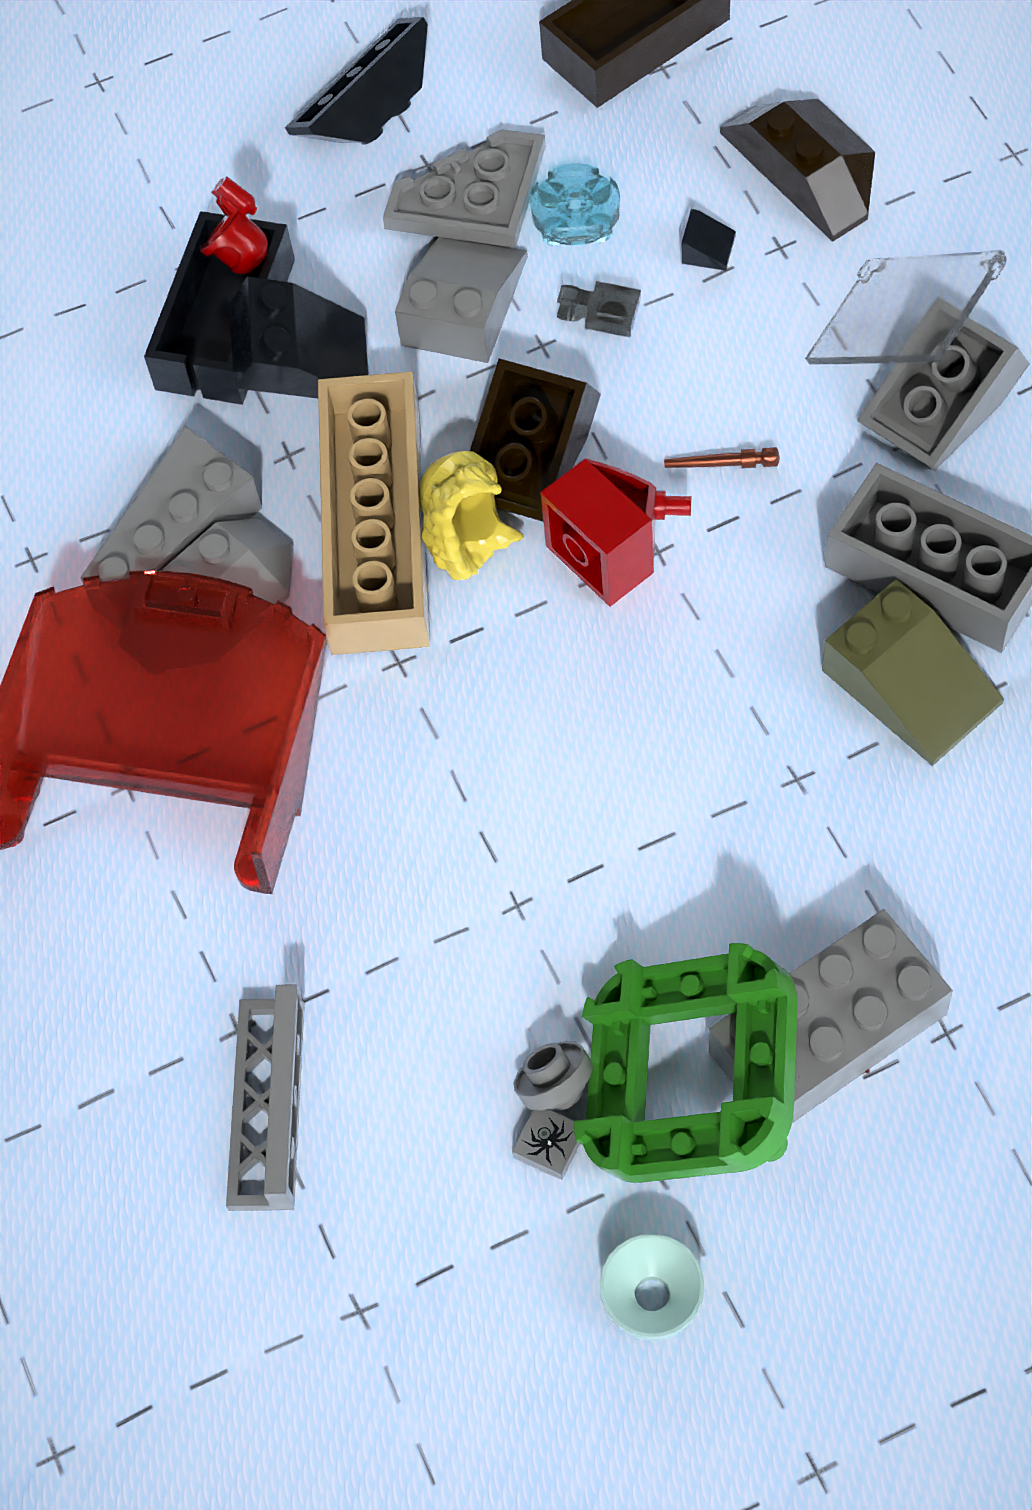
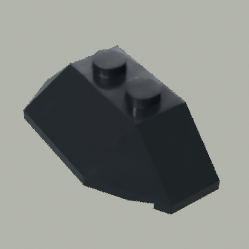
M424 17L397 19L379 39L285 127L288 134L336 143H361L362 145L376 140L383 133L382 127L392 117L405 112L411 105L410 99L422 88L428 27Z

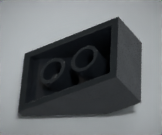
M247 276L229 303L235 389L318 399V379L369 375L365 319L363 316L297 284Z

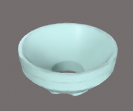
M644 1234L626 1240L608 1256L602 1268L599 1281L600 1297L606 1313L618 1328L637 1339L657 1341L676 1336L685 1330L695 1319L703 1302L704 1276L699 1262L686 1246L668 1236ZM649 1280L663 1283L670 1293L668 1303L657 1311L643 1309L635 1298L638 1287Z

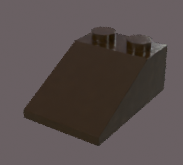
M498 359L470 451L480 455L495 468L497 484L502 488L501 493L494 496L497 509L543 522L540 492L573 468L587 440L601 393L587 382L508 360Z

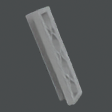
M297 984L276 985L275 999L239 1000L226 1197L228 1211L294 1210L305 1003ZM252 1015H274L273 1037L264 1045L251 1034ZM251 1044L257 1051L249 1058ZM266 1059L271 1064L270 1087L259 1096L248 1085V1074ZM248 1095L254 1102L246 1109ZM263 1110L268 1115L267 1139L256 1148L244 1136L245 1125ZM245 1147L251 1154L243 1161V1149ZM260 1162L265 1167L264 1195H241L242 1177Z

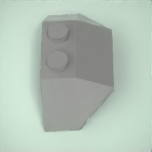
M260 518L214 523L144 585L119 640L120 647L152 675L166 673L167 669H184L219 662L289 598L293 559L292 544Z

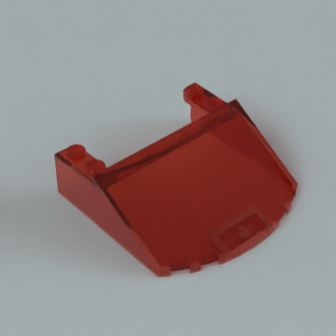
M129 571V578L102 582L100 576L96 575L84 577V585L56 593L53 586L35 593L0 685V850L14 847L23 840L25 829L35 801L40 794V787L44 777L249 808L250 812L234 861L235 875L240 885L245 889L272 895L295 816L301 817L327 646L326 634L314 623L308 625L293 615L292 608L279 600L276 604L254 596L252 588L194 573Z

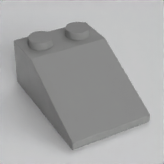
M439 237L409 274L396 306L395 316L401 346L489 363L528 258L527 251Z
M940 300L857 421L935 471L1004 402L1030 363L1017 346Z

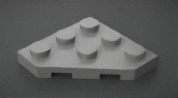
M501 129L487 136L486 144L468 153L463 148L433 163V170L415 180L409 175L395 182L383 214L384 229L516 248L546 148L545 135Z

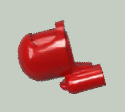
M226 176L221 178L211 191L217 198L216 203L225 214V217L211 233L200 252L206 257L211 254L215 255L235 274H247L259 267L265 259L268 251V241L266 234L261 228L246 216V214L254 215L256 213L255 198Z

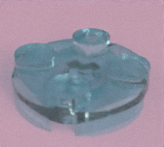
M574 163L556 167L548 172V179L543 181L539 187L537 182L532 188L530 208L533 224L541 232L542 240L551 246H559L561 244L579 246L593 242H605L613 235V227L620 217L621 203L618 185L611 177L609 181L606 177L599 175V168L592 165ZM572 200H580V204L583 206L578 209L568 208Z

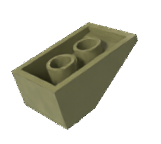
M897 579L839 627L824 642L822 671L932 766L1003 704L1004 698L935 611Z

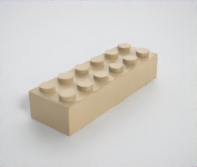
M413 371L318 379L323 623L331 655L430 647L425 544L421 538L424 514L419 494V483L422 478L419 404Z

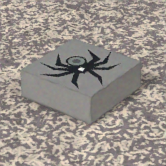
M549 1109L542 1111L533 1110L512 1149L513 1158L563 1180L580 1146V1143L575 1140L574 1120Z

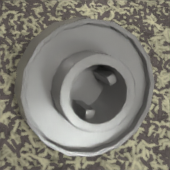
M564 1041L543 1045L525 1059L523 1066L519 1069L514 1079V1091L522 1103L530 1110L567 1109L581 1098L582 1091L593 1071L592 1061L583 1046L577 1042Z

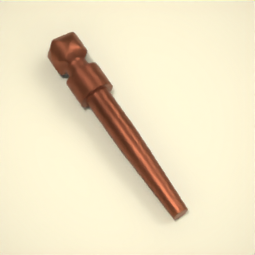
M777 447L762 448L761 452H755V448L741 449L740 453L664 459L665 468L741 465L743 469L756 468V464H762L763 467H776L779 464L780 455Z

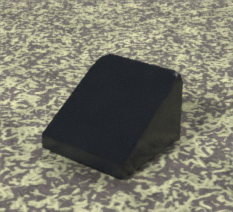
M691 209L682 238V264L726 271L736 231L699 210Z

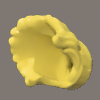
M455 451L438 458L430 464L419 483L420 503L424 514L423 531L421 533L422 541L433 556V561L437 567L446 570L453 580H468L472 575H477L478 569L482 568L483 564L494 555L495 550L507 548L512 542H519L524 538L523 533L500 520L494 496L500 494L502 488L497 484L495 468L487 460L472 451Z

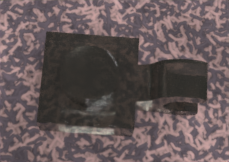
M596 281L593 292L573 285H561L557 298V303H560L557 318L574 322L585 317V329L630 338L641 302V290Z

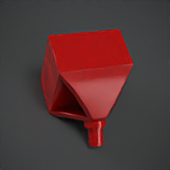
M586 458L540 492L546 547L609 607L654 573L656 520H665V515L691 516L692 496H666V491L656 490V487L651 482L622 469Z

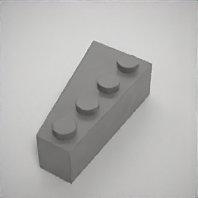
M185 426L81 575V581L93 608L123 632L141 591L148 581L214 523L251 519L262 509L253 476Z

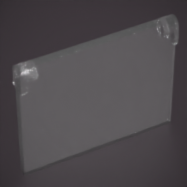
M987 250L981 252L866 259L856 274L858 279L806 355V361L809 365L940 362L990 282L997 280L1004 269L1007 261L1005 252L1003 250Z

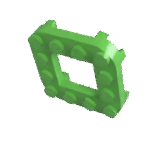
M729 943V953L646 967L641 966L633 959L614 965L618 973L605 983L595 1000L589 997L586 998L582 1017L593 1024L590 1057L593 1071L588 1083L586 1119L574 1121L575 1140L583 1145L591 1161L602 1170L622 1181L643 1183L744 1172L759 1167L765 1162H773L780 1159L787 1150V1136L790 1132L794 1115L798 1003L797 992L791 974L764 953L744 943ZM737 1013L733 1101L722 1102L720 1112L645 1121L651 1025Z

